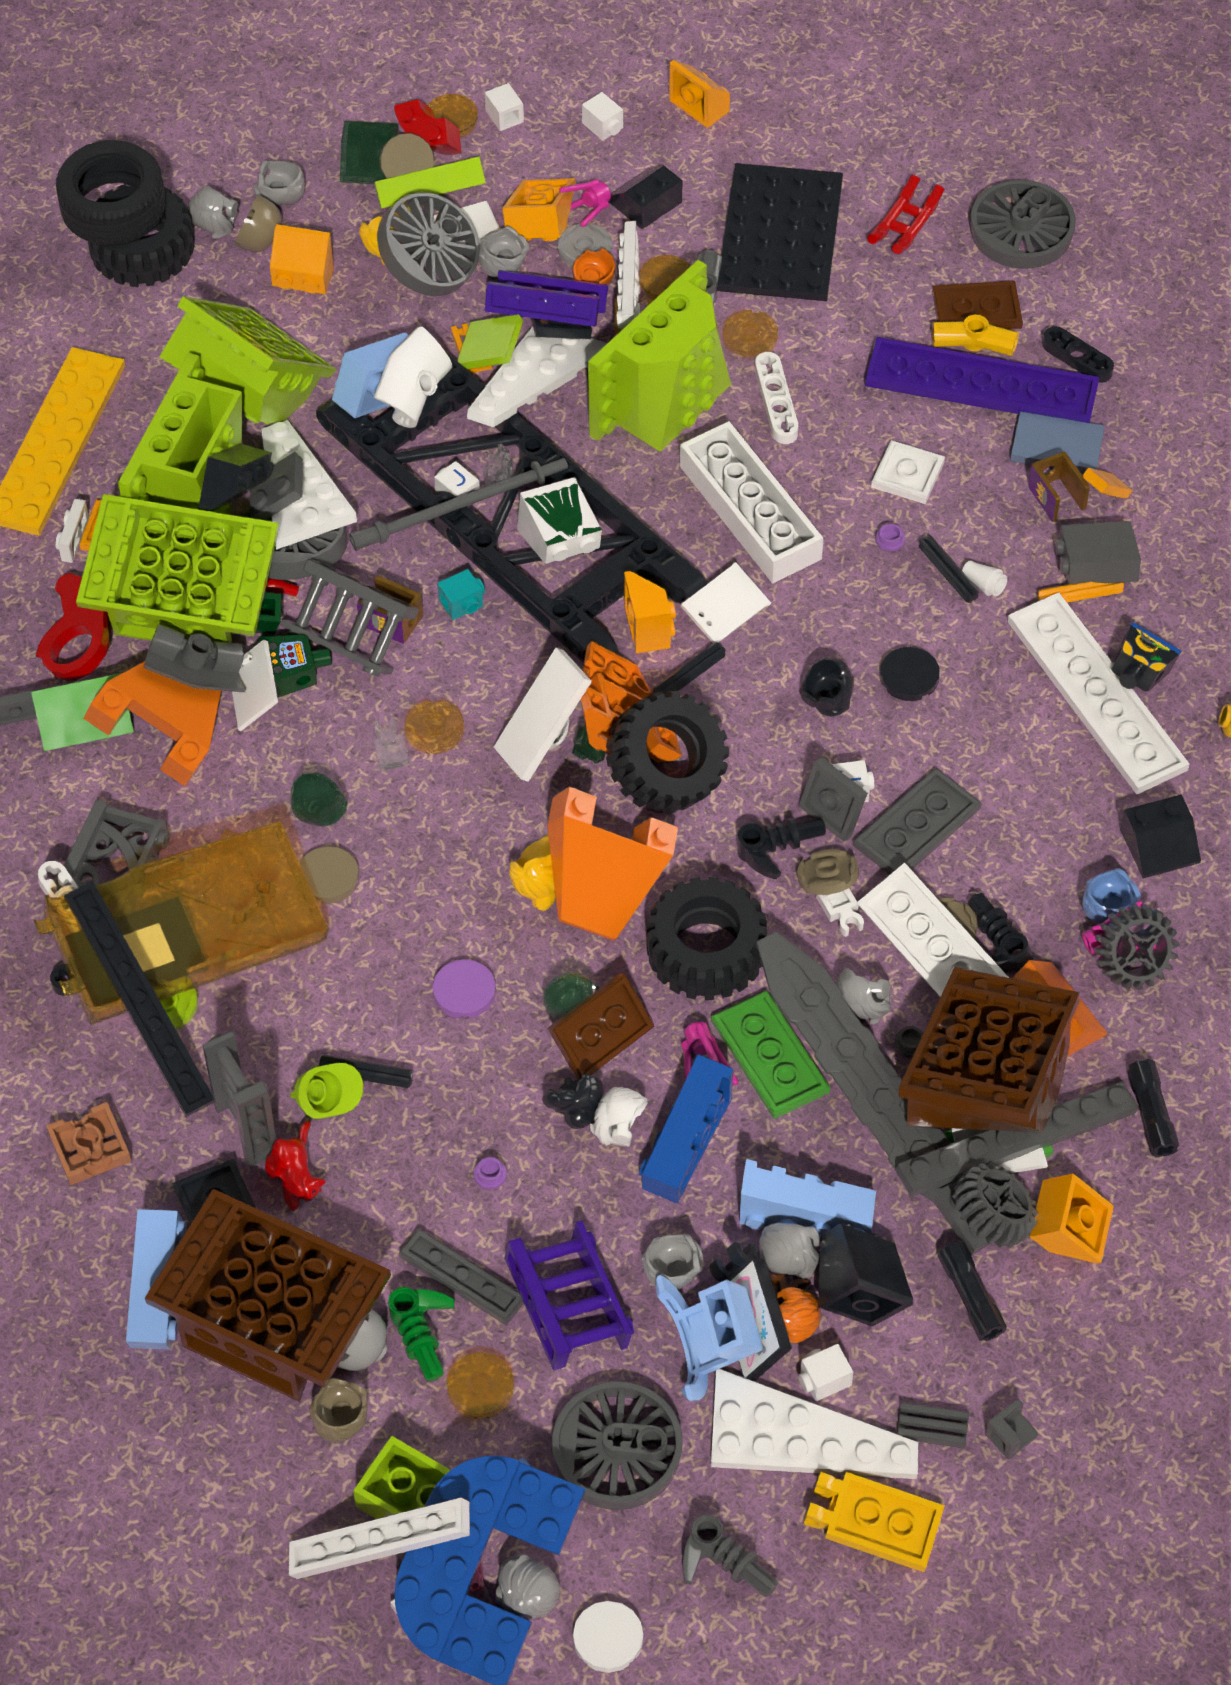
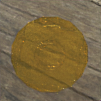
M445 94L436 97L427 105L432 109L435 118H446L459 128L460 138L471 133L477 125L478 109L475 103L466 96Z
M660 255L651 258L643 264L640 270V288L647 293L650 299L655 300L691 265L684 259L673 255Z
M743 310L731 315L724 323L723 342L727 349L736 355L756 358L760 353L770 352L774 349L778 341V326L774 319L766 313L759 311L758 314L752 313V310Z
M430 700L423 701L414 706L406 715L404 726L406 739L411 746L422 753L428 754L445 753L453 749L462 740L465 730L462 713L456 706L438 700V703H430Z
M478 1352L466 1355L454 1364L448 1374L446 1386L450 1403L459 1413L468 1418L495 1417L507 1408L513 1398L514 1379L512 1371L504 1360L493 1354Z

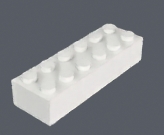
M730 421L680 444L681 469L772 584L822 560L823 537Z

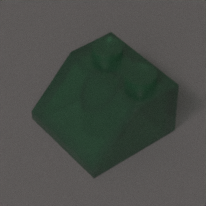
M344 121L340 157L341 183L374 184L375 181L386 179L380 169L379 156L384 144L399 134L398 124Z

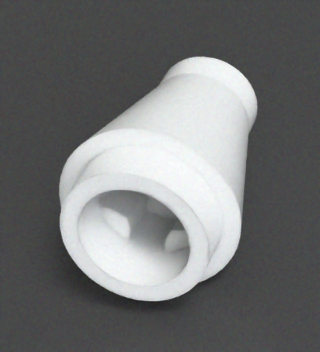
M972 560L968 561L963 567L962 571L987 596L1000 595L1007 584V576L1003 574L1001 569L978 564Z

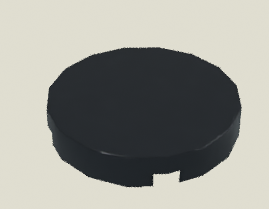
M903 647L893 650L885 656L880 668V681L882 686L884 685L887 688V692L891 696L903 701L921 700L922 696L930 695L935 691L939 683L940 667L936 659L927 651L916 647Z

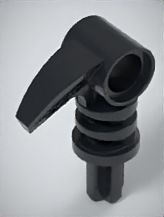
M790 818L786 820V826L779 822L776 823L775 829L771 825H766L765 830L755 823L745 824L738 831L737 854L740 859L747 862L756 872L768 878L777 879L781 876V871L766 857V854L776 852L777 846L781 850H786V844H789L793 849L800 848V841L824 836L826 834L825 823L822 819L818 818L796 824L795 820Z
M983 893L973 894L972 898L968 901V905L980 919L978 928L982 933L987 934L988 939L993 941V945L997 949V953L990 957L1004 973L1010 971L1018 972L1029 960H1033V953L1027 938L1022 933H1019L1016 927L1012 926V922L1007 919V913L1003 908H994ZM1023 949L1018 954H1011L1014 950Z

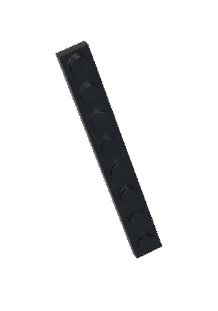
M91 881L65 894L64 899L185 1117L214 1103L208 1086L94 882Z

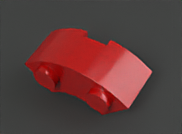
M419 99L394 105L397 120L406 133L420 136L429 144L431 150L436 153L445 155L462 153L459 128L446 118H435L432 109Z

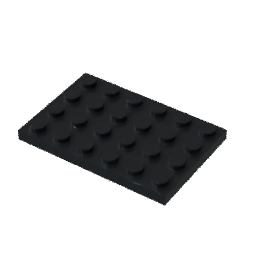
M735 163L717 291L827 302L843 173Z

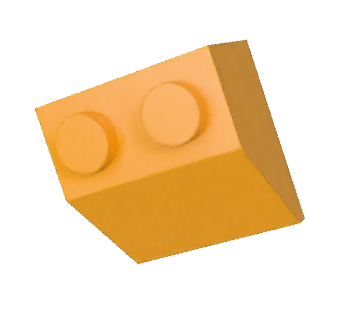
M676 60L670 62V102L706 128L730 112V93L726 88L718 85L705 73L700 72L691 65Z
M276 224L270 262L272 286L282 289L301 290L308 293L326 294L334 271L330 233Z
M631 571L624 572V609L635 653L671 648V637L675 636L673 619L676 618L673 601H668L665 589Z
M1073 1173L1044 1179L1036 1206L1038 1214L1035 1216L1037 1224L1030 1232L1029 1237L1048 1252L1099 1264L1102 1262L1114 1205Z

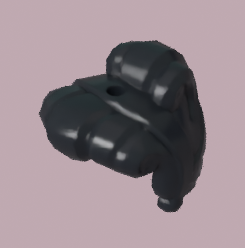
M584 1073L580 1080L573 1081L568 1077L564 1079V1084L561 1085L560 1089L554 1090L550 1088L542 1097V1101L546 1107L565 1115L564 1119L569 1127L581 1129L588 1126L594 1120L595 1111L603 1096V1083L598 1077L590 1076L588 1073Z

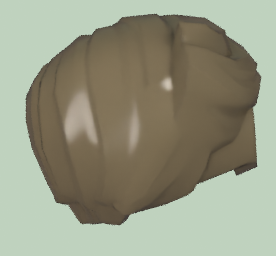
M330 1378L326 1387H322L317 1392L309 1407V1413L317 1434L329 1442H341L352 1438L364 1427L367 1419V1391L357 1384Z

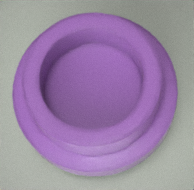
M885 524L876 534V543L885 551H897L905 543V534L898 525Z
M484 1158L474 1169V1179L484 1189H496L506 1180V1168L496 1158Z

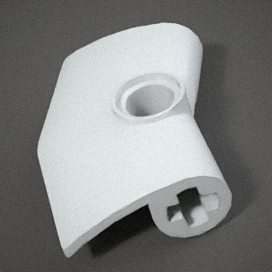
M417 327L390 354L374 394L375 399L395 408L392 416L393 420L407 428L416 427L427 396L435 393L437 383L452 368L450 358L426 329Z

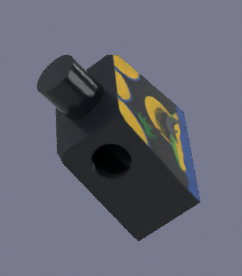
M1132 622L1119 646L1111 670L1120 677V684L1124 688L1133 689L1136 686L1143 691H1150L1170 673L1182 651Z

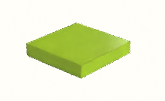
M517 314L470 322L457 362L465 369L510 363L523 324L521 316Z

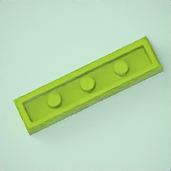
M480 156L375 181L374 185L380 209L394 205L403 197L413 193L439 195L484 184L486 181Z

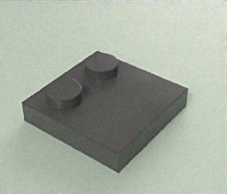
M296 452L273 465L270 478L250 491V518L267 520L302 498L303 458Z
M821 757L813 764L799 807L814 819H822L825 827L844 842L854 832L868 792Z

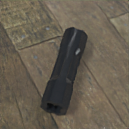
M1151 1059L1137 1060L1128 1065L1129 1070L1127 1073L1146 1128L1145 1135L1151 1155L1154 1157L1172 1155L1178 1151L1177 1148L1180 1145L1166 1108L1155 1061Z
M956 1241L948 1244L938 1252V1258L948 1278L953 1281L968 1311L969 1321L979 1341H989L997 1338L1006 1331L1007 1326L997 1306L991 1301L975 1269V1262L965 1242L960 1243Z

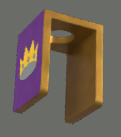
M1065 451L1031 464L1028 488L1052 522L1057 521L1060 497L1050 484L1054 480H1061L1082 511L1087 508L1090 486ZM1054 466L1053 470L1046 475L1043 474V471L1046 468Z
M377 575L374 579L375 588L419 608L415 620L411 619L409 623L410 619L404 618L397 625L392 639L404 644L423 618L422 594ZM359 600L357 603L358 616L363 606L361 604L362 600ZM379 607L377 610L374 609L367 629L381 634L388 618L386 616L387 611Z

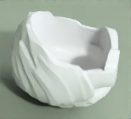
M613 1087L608 1090L598 1103L594 1115L595 1123L590 1124L591 1132L598 1137L601 1144L606 1146L612 1144L630 1147L632 1133L629 1130L635 1118L640 1116L645 1109L647 1098L629 1088Z

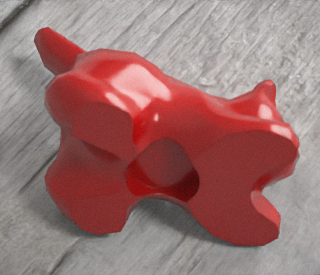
M305 1121L301 1125L298 1138L276 1139L272 1144L271 1153H269L265 1160V1170L270 1179L280 1177L283 1180L284 1199L292 1211L298 1209L300 1199L305 1202L311 1201L318 1192L322 1191L320 1187L326 1183L324 1179L313 1177L308 1169L306 1144L311 1127L310 1121Z

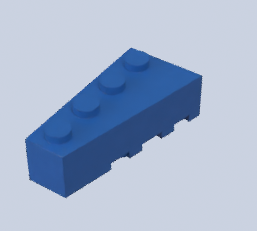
M699 1054L697 1055L679 1096L669 1112L663 1130L656 1136L653 1144L654 1150L650 1158L646 1157L641 1165L639 1175L642 1176V1189L678 1204L732 1100L733 1068Z

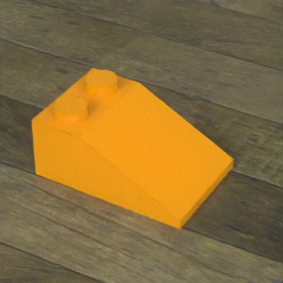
M575 178L522 180L503 206L505 227H512L526 241H530L532 238H542L543 241H554L560 238L567 227L574 191L561 193L559 189L576 185Z

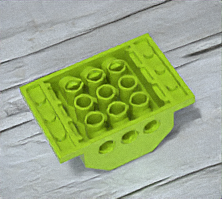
M697 260L588 361L589 436L599 441L605 434L612 433L616 425L661 452L685 428H690L703 411H708L713 406L715 399L731 385L720 343L712 295L706 292L708 279L707 265Z
M182 296L177 305L185 311L183 318L159 356L175 368L180 369L188 353L198 355L201 369L204 370L203 381L242 391V411L245 412L244 416L256 424L263 422L267 425L285 421L309 398L321 377L330 378L337 370L249 307Z
M188 353L118 482L121 497L198 509L208 457L237 444H242V391L203 381L204 370L201 369L198 355ZM233 502L212 512L231 515Z
M103 494L77 596V606L106 611L114 634L118 636L151 641L158 624L183 633L185 639H189L191 635L199 633L209 637L212 642L232 643L233 633L255 636L279 532V523Z

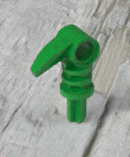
M408 1287L397 1288L390 1294L388 1299L390 1319L398 1327L399 1334L403 1336V1344L408 1346L405 1350L407 1357L411 1360H417L425 1380L436 1381L443 1376L444 1370L435 1353L439 1343L435 1336H430L432 1332L430 1327L426 1326L427 1320L424 1317V1313L430 1309H455V1301L448 1295L433 1290H412ZM402 1305H409L412 1307L408 1311L397 1310V1308Z

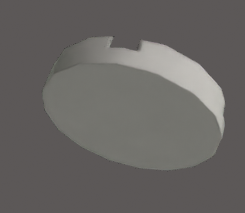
M588 223L585 227H581L580 224L572 225L565 229L558 239L559 256L571 267H573L575 260L586 250L597 252L603 248L610 254L612 253L610 234L603 227Z

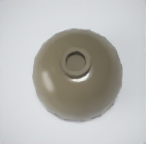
M257 195L234 244L251 252H262L269 248L273 242L276 224L281 225L282 219L280 211L275 204Z

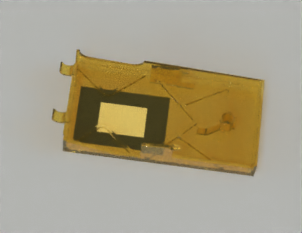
M281 821L130 868L129 872L122 877L96 885L159 1000L326 941L329 928ZM49 894L45 895V919L38 921L34 919L33 921L39 934L51 932L71 978L69 981H59L64 995L70 996L77 993L90 1025L127 1013L67 905L64 896L49 897Z

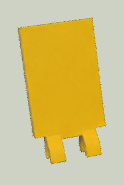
M820 1472L813 1494L832 1498L828 1510L817 1504L810 1503L803 1525L816 1529L826 1528L825 1539L925 1572L945 1505L849 1472L845 1473L843 1481Z

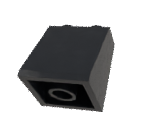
M840 1223L821 1235L819 1308L869 1326H875L913 1305V1297L895 1243L882 1239L877 1234H869L855 1229L853 1225Z

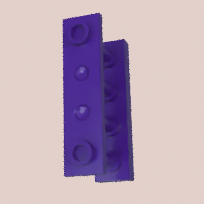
M499 270L497 282L489 281L487 283L485 312L507 315L519 314L521 317L595 327L597 325L598 313L606 312L608 285Z
M582 1221L576 1222L572 1240L531 1251L526 1249L522 1239L518 1238L508 1241L504 1257L553 1371L566 1367L569 1354L573 1348L615 1336L620 1349L624 1350L628 1348L631 1336L634 1333L632 1320L628 1315H624L596 1253L594 1236L590 1231L587 1232ZM576 1252L584 1268L543 1279L541 1276L538 1277L534 1269L537 1263ZM590 1280L596 1296L559 1307L550 1305L546 1296L549 1291ZM600 1308L603 1309L609 1324L569 1336L567 1333L563 1334L559 1326V1321Z

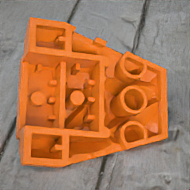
M591 641L586 648L583 672L592 682L580 699L589 744L596 750H603L611 754V750H607L606 745L607 739L613 736L610 732L613 724L619 720V716L625 710L643 698L649 697L652 691L636 664ZM653 727L649 730L646 740L649 759L651 758L658 763L677 760L682 755L674 732L663 727Z

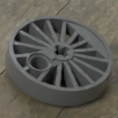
M1011 180L998 183L985 190L976 199L971 212V234L978 249L994 262L1012 268H1037L1056 261L1069 248L1075 231V212L1067 198L1056 189L1036 181ZM1011 197L1013 207L1005 198ZM1021 240L1023 241L1026 253L1019 250Z
M413 193L407 195L392 205L379 223L377 243L384 264L400 283L415 292L429 296H443L453 293L466 283L477 267L480 251L477 232L468 216L456 204L442 196L432 193ZM420 205L424 206V213ZM434 209L437 210V211H439V213H438V215H437V217H436L435 222H434ZM394 212H396L400 218L393 215ZM390 226L398 231L390 230ZM465 240L466 244H460L455 242ZM425 263H426V273H425V271L423 270V267H424ZM436 272L441 283L436 282Z
M250 509L242 517L250 518ZM272 516L265 521L272 522ZM343 526L277 550L275 546L268 578L292 580L312 576V574L303 570L307 559L333 566L343 556L347 548L348 537L346 527Z
M623 1381L600 1383L575 1395L560 1412L552 1436L553 1456L560 1477L586 1489L583 1501L596 1507L611 1510L635 1508L658 1497L673 1480L682 1454L683 1438L680 1423L669 1404L654 1391L638 1384ZM618 1397L616 1423L613 1422L605 1398ZM625 1397L638 1400L626 1423H623ZM598 1400L606 1426L587 1406L588 1404ZM646 1404L655 1409L654 1412L640 1423L635 1424ZM580 1413L594 1429L579 1422ZM662 1418L669 1425L662 1428L653 1426ZM578 1434H579V1435H581V1436H583V1437H585V1438H577V1437H578ZM674 1437L675 1445H667V1438ZM615 1441H620V1446H614ZM655 1443L660 1447L650 1451L645 1449L644 1445ZM666 1457H673L670 1466L663 1463ZM590 1461L574 1474L575 1465ZM619 1465L630 1495L616 1496ZM612 1466L609 1495L597 1493ZM642 1466L648 1467L663 1476L656 1482ZM629 1467L648 1487L647 1489L637 1492ZM600 1468L589 1489L580 1484V1482Z

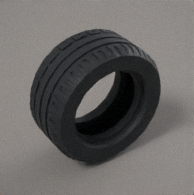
M105 140L85 145L71 154L58 171L56 190L62 219L72 233L88 242L97 245L114 246L136 241L147 235L159 223L164 214L166 200L161 168L148 151L136 144L119 140ZM123 183L137 188V191L132 195L116 202L100 203L85 198V195L94 188L105 184Z

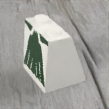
M575 477L520 493L517 530L545 564L563 561L568 557L581 553H590L600 548L602 529Z

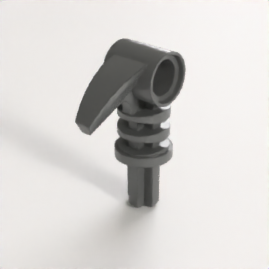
M703 1515L694 1521L692 1533L686 1543L683 1557V1578L685 1584H692L699 1561L706 1557L710 1558L715 1564L722 1562V1570L725 1572L733 1571L731 1579L735 1583H739L743 1579L764 1597L771 1595L778 1585L777 1580L756 1563L758 1559L756 1553L751 1551L744 1554L745 1547L742 1544L735 1546V1538L729 1537L726 1539L723 1536V1526L718 1518L712 1515ZM703 1532H710L716 1537L713 1540L705 1541L699 1538V1535Z

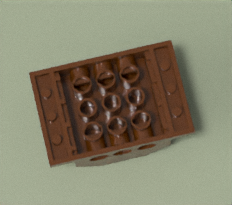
M954 967L899 1086V1097L908 1099L907 1126L1043 1133L1060 1092L1069 1051L1071 1021L1079 1004L1080 992Z
M213 1189L148 1291L145 1301L146 1304L176 1318L184 1348L300 1402L307 1380L324 1388L326 1387L390 1279L391 1272L383 1266Z

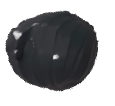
M827 657L819 659L811 666L802 683L801 698L807 705L816 707L822 715L832 717L845 713L850 708V699L855 686L854 676L849 667L841 660Z

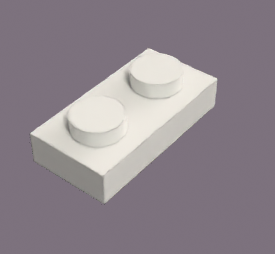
M74 499L71 509H67L65 512L63 531L59 532L56 537V549L60 552L61 561L70 563L74 561L89 519L86 500Z

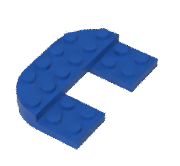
M504 1456L474 1458L459 1464L443 1476L431 1492L425 1507L457 1498L469 1501L470 1536L406 1552L397 1574L394 1595L399 1622L411 1642L421 1652L440 1663L493 1685H508L533 1622L466 1594L493 1529L560 1556L586 1489L521 1463L519 1460Z

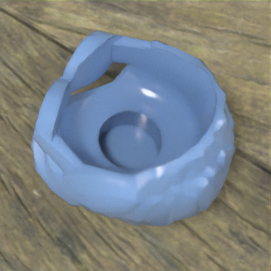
M1117 868L1104 874H1099L1086 882L1082 906L1090 920L1096 923H1103L1109 919L1108 914L1116 915L1119 913V907L1127 908L1131 904L1138 902L1141 894L1137 885L1130 880L1129 876L1122 869Z

